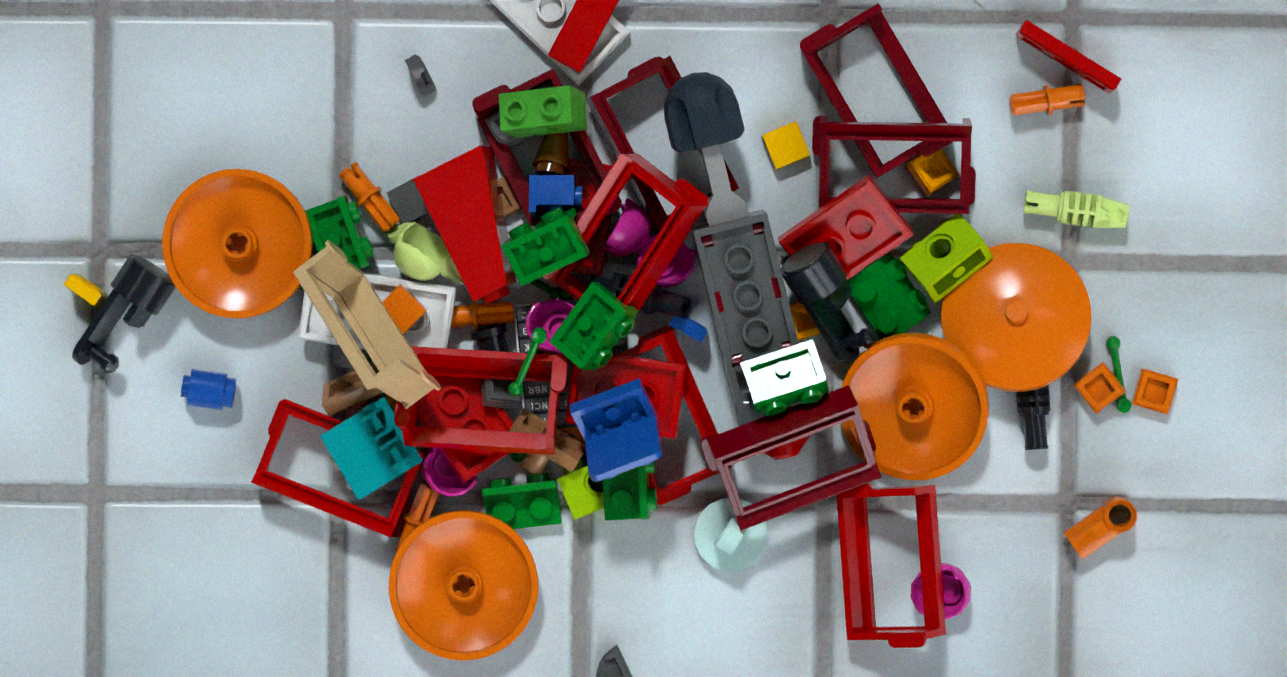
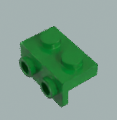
M343 195L337 197L336 200L305 210L311 224L313 239L318 252L326 247L325 242L329 240L338 246L347 256V261L359 270L372 267L369 258L375 257L368 236L361 237L357 223L362 222V217L355 200L349 202L347 196Z
M890 252L847 280L852 288V297L881 339L904 333L931 313L923 293L915 289L907 277V272L902 262L894 258Z

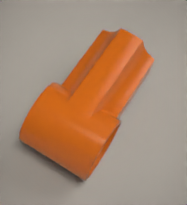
M1113 496L1108 498L1101 507L1063 533L1081 559H1084L1120 533L1130 530L1136 523L1137 511L1128 499L1122 496ZM1116 505H1125L1129 510L1127 519L1120 524L1111 522L1109 519L1111 508Z

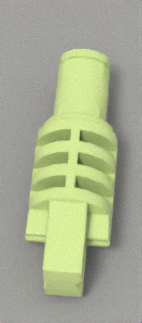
M1026 190L1023 214L1056 217V221H1060L1062 224L1092 228H1125L1129 215L1128 203L1102 195L1064 190L1059 195Z

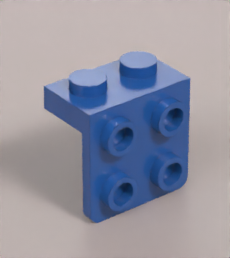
M640 378L570 404V414L585 440L588 472L592 481L597 482L613 478L630 469L648 465L662 456L657 412Z

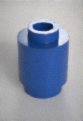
M192 369L190 376H183L181 397L187 398V406L223 410V407L232 408L237 379L229 378L227 373Z

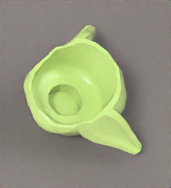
M406 222L383 232L385 237L395 244L393 251L395 264L406 276L424 282L436 278L441 273L444 278L456 284H462L463 280L442 238L436 233L415 222Z

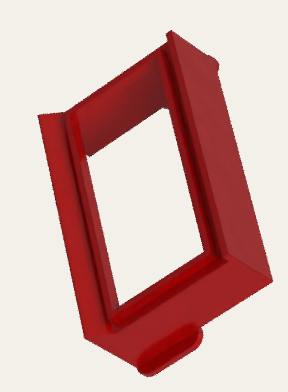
M620 154L576 225L587 245L632 173L676 206L618 296V299L623 304L634 306L639 311L703 210L709 205V198L685 179L673 181L640 154ZM577 261L543 276V278L557 284L577 301H579L588 288L586 284L570 273Z
M666 325L647 333L638 339V345L618 353L621 355L637 356L661 345L668 362L687 364L683 397L701 438L719 434L678 342V334L674 327ZM735 464L728 466V468L730 469L734 467ZM708 467L660 489L653 473H649V488H656L657 505H664L687 495L692 489L691 485L716 475L719 471H713Z
M411 346L427 373L432 376L516 381L527 353ZM561 353L556 355L535 354L524 381L548 382L551 385L546 434L416 426L419 400L407 409L404 408L401 402L396 400L394 423L402 430L405 446L555 455L560 392L564 391L566 387L568 358Z
M281 400L269 425L268 434L270 438L251 483L390 538L399 537L406 522L403 517L405 514H409L412 507V502L408 497L422 462L407 471L389 518L268 471L269 465L290 415L327 430L343 422L290 400ZM417 451L423 460L425 454Z
M866 483L837 494L847 640H888L889 645L893 648H919L925 645L926 639L946 635L935 485L871 488L870 484ZM915 495L925 626L876 627L867 497Z

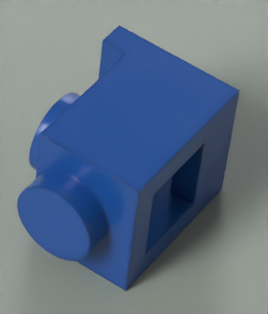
M529 175L530 219H538V212H545L546 214L558 207H561L563 212L571 208L582 209V186H575L574 175Z

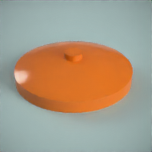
M226 169L198 179L176 199L164 225L162 251L165 266L172 282L179 292L193 305L220 317L251 318L278 308L298 290L300 283L293 274V271L312 258L313 234L304 207L284 184L257 171Z
M1005 243L989 247L994 258L943 297L941 308L943 338L960 348L970 357L978 367L988 387L1009 392H1024L1045 387L1065 375L1078 361L1086 346L1092 318L1087 290L1081 278L1070 264L1045 248L1027 243Z
M902 333L877 341L856 358L842 384V387L849 385L859 405L862 419L867 421L876 444L874 457L879 471L895 478L915 481L928 480L954 471L964 464L976 451L988 424L989 395L984 378L978 367L960 348L933 335ZM852 419L841 423L849 444L866 461L860 448Z
M449 511L422 522L403 540L394 556L390 569L389 599L400 627L419 647L446 659L476 660L501 651L510 645L526 628L537 603L538 573L534 558L527 544L507 523L490 514L479 511Z

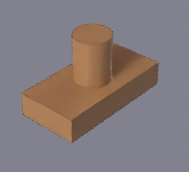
M374 362L371 363L370 366L376 374L379 373ZM352 371L323 385L322 406L329 416L355 404H358L363 409L369 404L380 400L381 398L378 394L383 392L378 388L367 390L357 373Z
M523 408L509 432L546 434L547 421ZM557 428L555 455L527 453L522 464L529 472L541 474L548 461L552 460L573 472L584 454L586 446L581 441Z

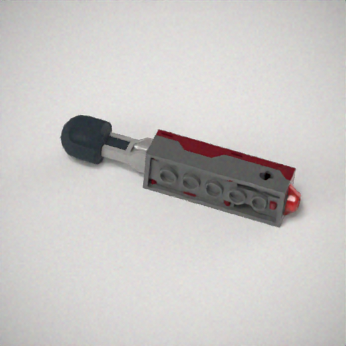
M708 72L691 73L678 79L669 89L664 102V119L673 150L677 152L701 150L711 195L709 197V205L704 209L707 223L693 226L691 232L739 426L763 418L766 415L765 413L761 415L756 414L740 363L797 345L799 342L767 212L763 209L748 212L746 201L731 191L720 144L740 138L745 131L738 100L732 87L721 77ZM801 402L787 406V408L800 404ZM810 435L764 452V454L774 460L796 456L800 453Z

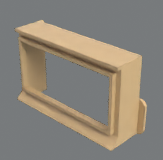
M327 240L324 249L293 271V274L367 390L378 388L393 399L401 402L404 408L407 409L431 390L436 389L439 391L441 389L438 381L427 373L364 273L347 261V256L338 246ZM325 293L334 299L376 365L379 373L376 374Z

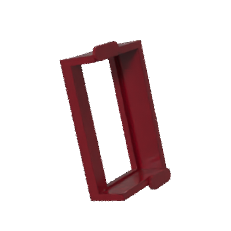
M879 3L837 28L832 24H828L801 40V53L842 122L858 121L817 53L869 23L927 123H947L884 17ZM854 140L876 179L918 154L928 157L952 143V141H922L883 164L869 140Z
M670 55L664 59L657 56L634 67L628 72L626 79L590 96L586 100L616 159L620 154L635 153L607 99L656 73L659 74L667 91H669L677 80L682 78ZM725 162L731 191L734 192L739 187ZM632 173L628 182L640 205L650 216V223L654 233L658 234L671 214H666L654 189Z
M554 68L512 89L507 85H500L477 96L472 101L475 117L531 227L543 222L541 216L544 213L538 212V219H530L529 184L510 146L502 145L495 139L484 119L499 111V94L534 90L548 82H551L553 87L562 86ZM585 130L569 132L597 189H599L607 176V172ZM619 195L606 216L621 208L622 201ZM585 210L577 213L573 218L576 224Z
M816 116L813 120L812 151L816 156H820L819 208L835 198L828 197L830 140L962 142L960 199H888L899 213L969 214V206L975 201L976 171L974 167L970 166L972 134L970 118H963L962 124L828 122V116Z
M849 385L823 394V397L814 403H800L787 408L777 415L765 416L715 436H706L701 440V447L708 466L713 471H719L741 531L882 478L874 457L876 444L867 421L862 419L859 405ZM852 419L860 448L866 460L865 462L742 507L728 466Z

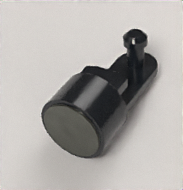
M827 242L808 245L787 259L781 267L785 282L798 303L805 306L839 361L844 363L853 361L858 356L859 347L869 348L877 342V334L871 327L862 328L860 332L855 333L841 311V308H843L851 296L852 288L846 279V271Z
M129 255L110 284L113 288L112 292L76 344L72 353V359L78 364L83 365L93 360L105 374L115 372L119 366V358L113 353L108 354L101 346L129 304L133 303L123 317V320L129 326L140 328L146 324L152 314H159L175 290L176 286L168 273L138 255Z

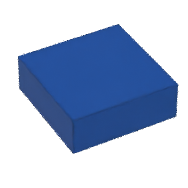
M673 316L669 323L670 326L700 343L708 332L707 327L687 316L684 319Z

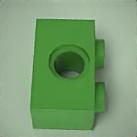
M570 85L499 94L500 131L510 136L523 138L587 130L585 93Z

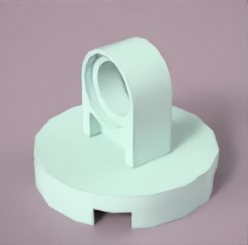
M721 498L708 504L699 514L694 527L695 545L700 556L712 567L723 571H740L753 565L763 554L768 541L766 522L741 531L729 499ZM740 499L742 507L751 505L750 502Z

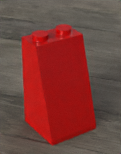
M480 145L414 178L413 181L472 300H484L485 304H488L511 294L508 287L516 284V277L501 248V245L509 237L503 213L504 209L498 185L494 153L491 147Z

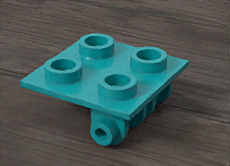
M385 397L369 404L357 414L320 435L358 500L423 462L414 446L404 445L402 430L395 425V414Z

